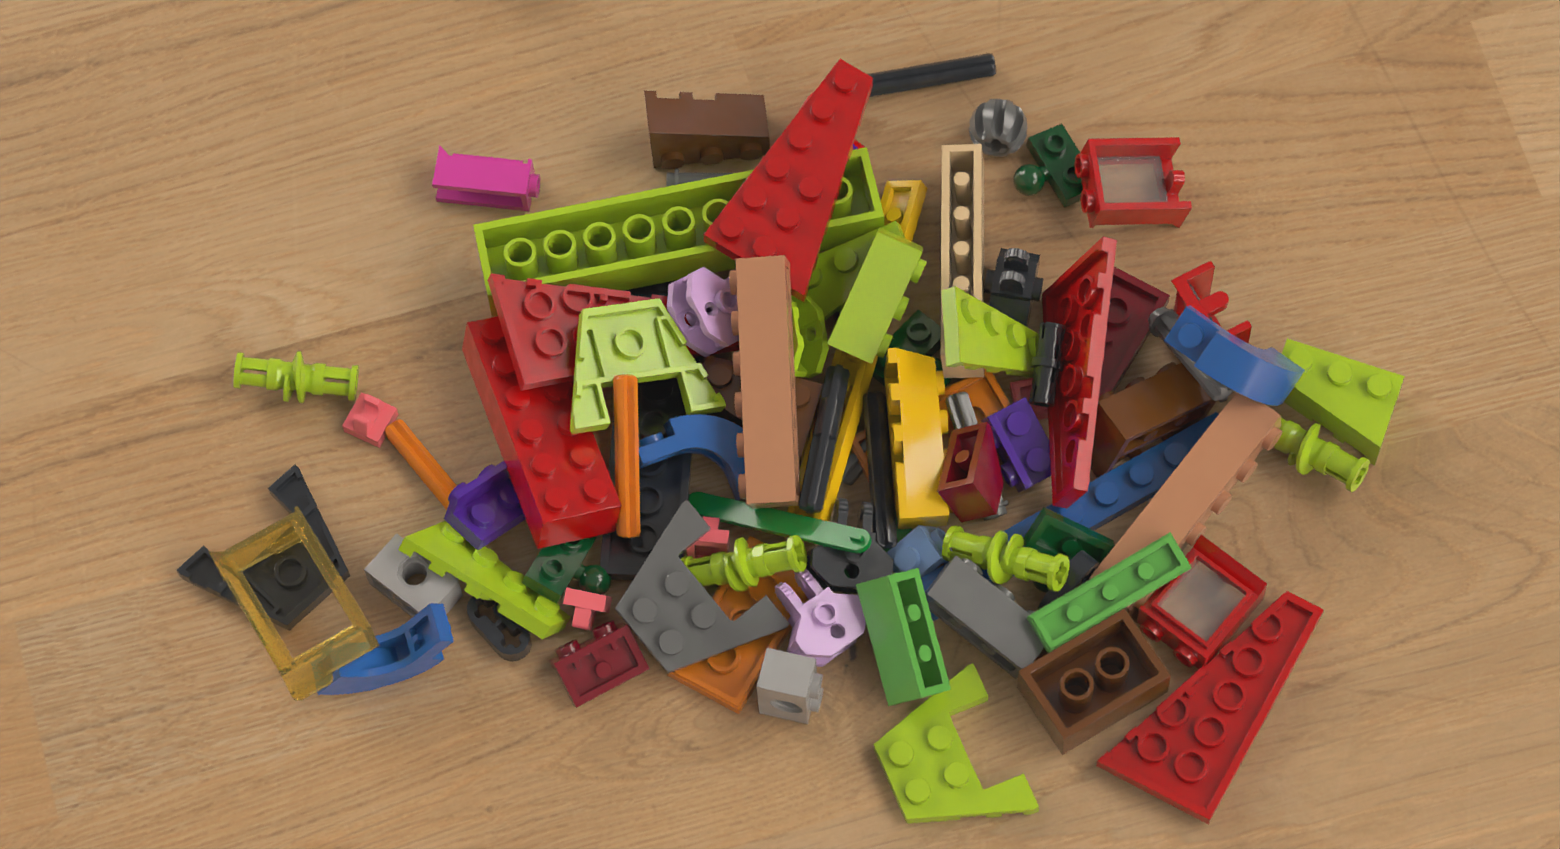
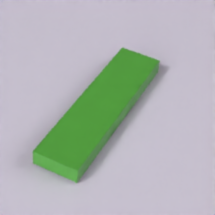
M1170 532L1029 615L1027 620L1047 653H1050L1187 572L1192 567Z

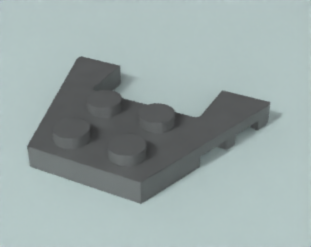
M688 500L681 504L615 608L616 612L667 674L738 646L751 643L772 633L780 632L790 625L767 596H764L735 621H731L680 560L679 555L711 529Z

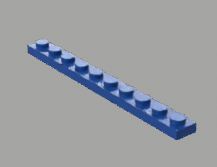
M1217 411L1093 480L1089 483L1088 491L1067 509L1053 506L1052 504L1045 508L1093 531L1153 498L1219 414ZM1040 511L1006 529L1004 532L1008 535V542L1014 534L1022 535L1024 538ZM946 564L921 578L924 591L928 589ZM981 569L983 572L981 576L993 585L997 584L990 579L988 569ZM930 612L933 621L939 619L932 612Z

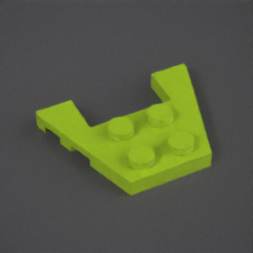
M660 298L586 308L579 314L570 422L571 434L608 428L611 422L602 388L613 387L614 377L621 374L636 376L638 383L677 378L687 415L722 412L726 407L725 400L720 392L716 394L708 382V373L702 364L696 363L685 345L687 340Z
M974 663L967 665L949 681L951 690L929 697L874 744L876 756L907 824L960 820L961 817L985 815L986 818L1002 817V814L1010 813L1029 815L1039 812V805L1024 773L987 789L982 788L950 718L952 715L988 701V694Z

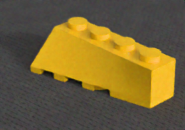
M888 348L884 381L897 529L916 528L918 525L931 527L947 526L949 513L953 512L937 492L947 449H943L942 434H948L947 410H939L938 395L945 394L943 370L936 371L934 357L899 348Z

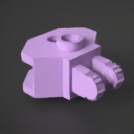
M702 267L669 284L667 310L687 340L686 346L707 357L739 341V335L733 336L731 327V312L738 311L737 295H731L729 277L723 280L705 267ZM685 314H686L687 321L689 322V324H690L691 326L687 325V323L685 322V319H684Z
M805 570L804 572L795 573V579L809 601L803 604L786 582L776 585L775 593L791 615L788 622L792 626V631L786 652L815 658L817 667H823L856 643L857 638L864 633L866 621L859 595L833 593L829 587L823 590L809 570Z

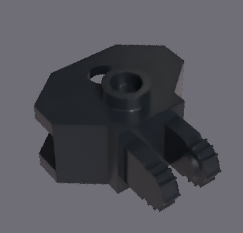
M1001 248L995 270L988 269L985 279L984 293L991 294L989 306L1028 327L1033 301L1040 302L1044 278L1037 277L1040 263L1039 254L1028 253L1019 248Z
M837 498L832 522L847 525L848 501L847 499ZM862 501L858 509L857 528L866 530L872 538L871 546L866 551L852 553L817 545L806 552V570H809L823 590L829 587L831 591L858 594L856 584L892 575L894 560L875 541L876 533L871 532L873 520V505L871 502ZM845 569L849 572V578L845 575Z

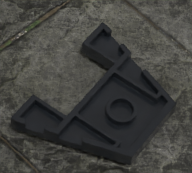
M295 464L268 488L269 493L294 519L235 572L231 573L204 545L176 569L178 575L183 580L289 631L350 577L344 560L324 522L303 475Z

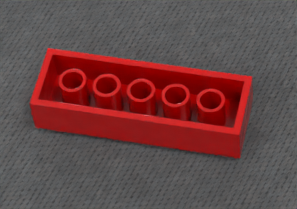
M499 317L467 322L462 351L501 455L507 465L509 476L537 549L615 532L622 505L593 431L571 434L570 431L573 381L521 391Z

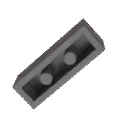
M955 556L944 566L925 591L930 612L1012 677L1018 678V671L1033 663L1044 648L1027 620V617L1035 611L1024 610L1014 602L1015 596L1007 588L999 584L993 585L981 576L983 572L974 562L966 558L961 560Z

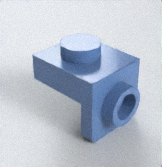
M918 525L899 541L896 547L891 548L887 552L894 560V573L918 568L922 578L942 563H948L942 557V545L946 533L940 528Z

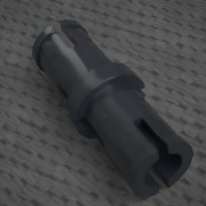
M1041 322L1036 357L1031 359V367L1034 370L1028 402L1029 404L1041 407H1054L1059 372L1063 371L1064 362L1061 361V351L1066 326L1053 322Z

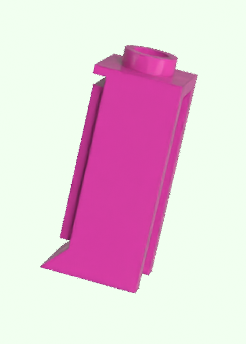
M439 145L432 186L437 188L436 202L529 212L532 197L538 198L541 177L540 174H535L532 159H528L527 164H524L522 160L456 153L449 156Z

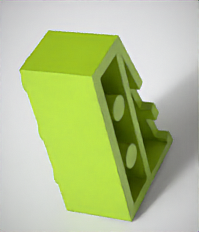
M878 228L827 342L828 345L870 364L873 363L876 355L884 358L893 338L892 335L886 333L893 318L901 320L910 298L903 296L909 281L918 283L927 261L920 259L923 246L883 228Z
M1287 338L1282 354L1305 371L1284 403L1311 422L1315 420L1334 433V438L1343 444L1347 442L1364 454L1365 458L1369 459L1370 463L1375 466L1405 376Z

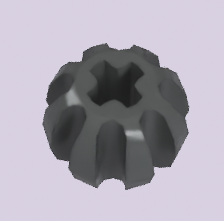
M990 99L988 102L981 103L975 109L969 121V133L974 144H982L983 153L989 156L1006 157L1010 153H1015L1023 145L1027 136V118L1021 108L1009 100Z

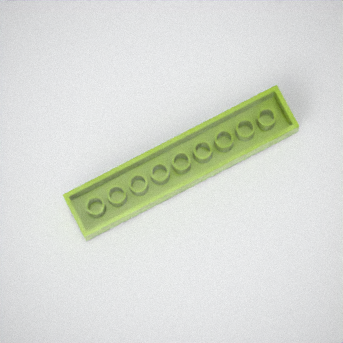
M867 147L852 150L820 251L830 250L884 226V213ZM753 170L474 224V233L491 317L498 316L487 281L491 273L505 275V279L526 281L527 278L542 280V284L566 287L568 284H577L624 291L679 280L702 267L713 273L735 269V261L705 243L703 234Z

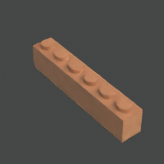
M784 255L735 259L736 270L729 272V285L731 295H737L738 311L731 312V327L733 336L739 335V351L733 352L734 375L741 376V392H735L736 416L743 419V433H737L736 437L737 454L739 458H744L745 474H739L738 476L740 499H746V504L752 509L799 506L800 473L790 262Z
M1236 392L1097 567L1089 580L1170 532L1182 551L1188 544L1193 547L1200 535H1204L1207 527L1204 523L1213 512L1219 515L1228 505L1232 498V494L1229 491L1239 480L1244 483L1254 472L1258 464L1254 460L1263 448L1270 451L1283 433L1279 429L1281 427V415L1268 405ZM1155 591L1125 608L1130 617L1137 608L1139 609L1147 602Z

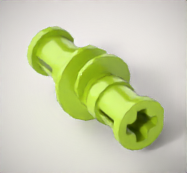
M302 351L296 352L292 362L283 361L278 358H269V360L245 357L244 353L238 352L235 361L233 387L240 389L241 385L265 387L266 390L274 391L283 389V401L286 402L291 399L294 391H296L298 402L303 404L306 392L323 396V394L348 396L349 401H355L359 365H352V368L327 366L324 363L305 364ZM244 370L267 372V374L245 373ZM326 379L349 381V383L328 382Z
M1281 417V427L1279 429L1283 433L1274 445V448L1284 454H1289L1288 465L1296 464L1297 472L1302 475L1308 474L1313 469L1323 475H1329L1346 484L1345 488L1350 492H1354L1360 486L1368 472L1369 459L1365 457L1358 459L1341 450L1340 446L1319 438L1321 425L1318 423H1314L1306 431L1292 420L1287 421Z
M954 525L948 529L943 540V560L949 562L955 556L961 560L963 558L969 559L978 565L980 569H988L990 579L997 584L1002 585L1015 576L1023 581L1031 580L1046 584L1048 589L1057 592L1062 589L1068 577L1069 559L1066 555L1057 554L1056 556L1040 553L1036 549L1024 547V539L1019 534H1014L1008 542L1007 533L1001 530L994 537L977 536L966 533L962 527Z
M798 535L790 536L784 542L774 544L763 543L755 545L753 548H750L747 541L741 537L735 540L734 551L732 552L721 551L713 553L711 556L696 559L692 556H685L680 559L702 586L729 584L737 592L745 591L749 587H757L759 576H772L777 572L787 570L799 573L804 572L807 567L806 548Z

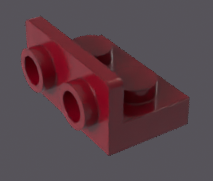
M610 620L594 628L591 631L594 637L579 644L577 639L555 649L557 656L550 659L549 662L552 668L556 670L574 707L577 708L650 669L627 624L621 622L616 625L614 620Z

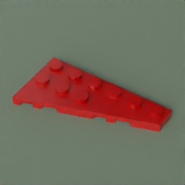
M839 59L703 234L705 243L734 261L738 258L784 255L790 262L791 295L803 303L805 302L823 238L827 233L839 195L847 162H849L852 154L853 143L870 97L873 77L846 61Z
M1104 236L1042 293L1043 322L1059 323L1066 326L1061 351V361L1064 362L1063 371L1059 372L1055 406L1048 407L1052 505L1065 509L1070 507L1088 491L1090 482V467L1117 246L1116 239Z
M493 273L490 274L487 280L521 391L574 381L579 314L583 309L659 298L667 309V296L652 294L650 298L633 296L630 291L568 284L566 287L542 284V280L527 278L526 281L505 279V275ZM685 314V316H684L685 322L687 323V325L691 326V325L689 324V322L687 321L686 314ZM739 341L711 355L738 351ZM686 346L694 359L704 357Z
M1286 591L1254 619L1250 626L1235 640L1225 645L1216 657L1207 665L1202 666L1159 704L1156 710L1140 725L1130 730L1124 736V739L1111 751H1107L1097 760L1096 766L1209 825L1320 621L1324 609Z

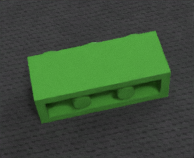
M915 568L856 584L888 706L951 690L919 569Z

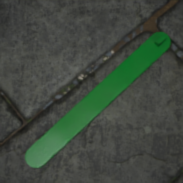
M703 492L689 494L690 504L702 518L703 516L720 518V522L788 538L798 535L802 541L852 553H862L872 543L870 534L864 529L773 508L752 509L746 502Z

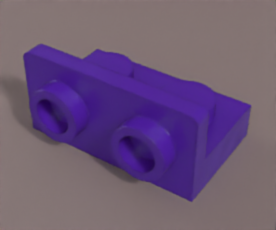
M1026 397L981 420V423L988 422L992 428L996 451L1003 463L1000 466L1001 473L1009 487L1015 486L1019 493L1051 476L1049 440Z
M505 461L496 466L493 464L488 465L473 481L468 484L462 482L457 485L448 496L449 505L444 520L477 550H480L526 520Z

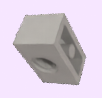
M396 533L364 569L369 584L411 617H414L430 603L444 604L447 614L463 596L459 579L447 572L441 577L428 569L431 561L416 552L409 557L399 551L398 548L403 538ZM414 574H424L426 576V579L419 585L407 584V580Z
M767 648L756 686L759 713L808 724L811 711L819 712L824 690L821 688L823 675L817 673L816 659Z

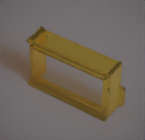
M297 506L294 508L295 512L223 552H209L223 581L227 583L278 670L291 697L296 701H301L330 685L334 679L332 672L380 645L368 620ZM302 541L352 625L293 658L242 571L270 555L279 554Z

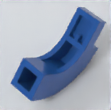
M1187 306L1164 339L1166 343L1194 361V366L1211 378L1241 395L1266 405L1278 406L1283 404L1305 371L1273 347L1260 349L1242 341L1192 306Z
M684 415L669 419L663 425L668 436L664 439L662 432L639 441L641 446L639 448V469L675 455L684 453L699 454L711 459L722 469L735 500H743L739 496L738 476L739 474H745L744 458L738 457L736 444L737 433H743V428L735 423L711 415Z
M430 603L405 624L392 631L362 639H330L312 653L308 659L318 695L352 694L398 683L429 670L444 660L442 650L453 643L454 640L444 604Z

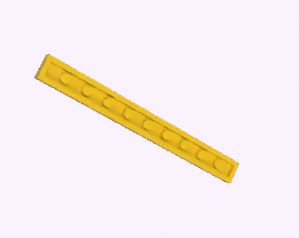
M921 180L886 181L881 198L884 226L897 221L902 228L905 239L909 241L913 240L928 189ZM836 348L831 366H836V364L843 365V368L849 370L850 378L823 509L820 513L808 514L800 509L799 506H789L787 512L830 521L863 410V395L868 392L878 359L877 355L873 363L870 364ZM815 421L812 427V431L799 471L800 494L806 470L810 445L812 441Z

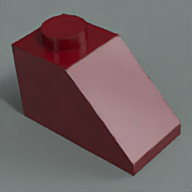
M983 422L952 430L937 492L961 523L997 515L1004 482L991 426L988 422Z

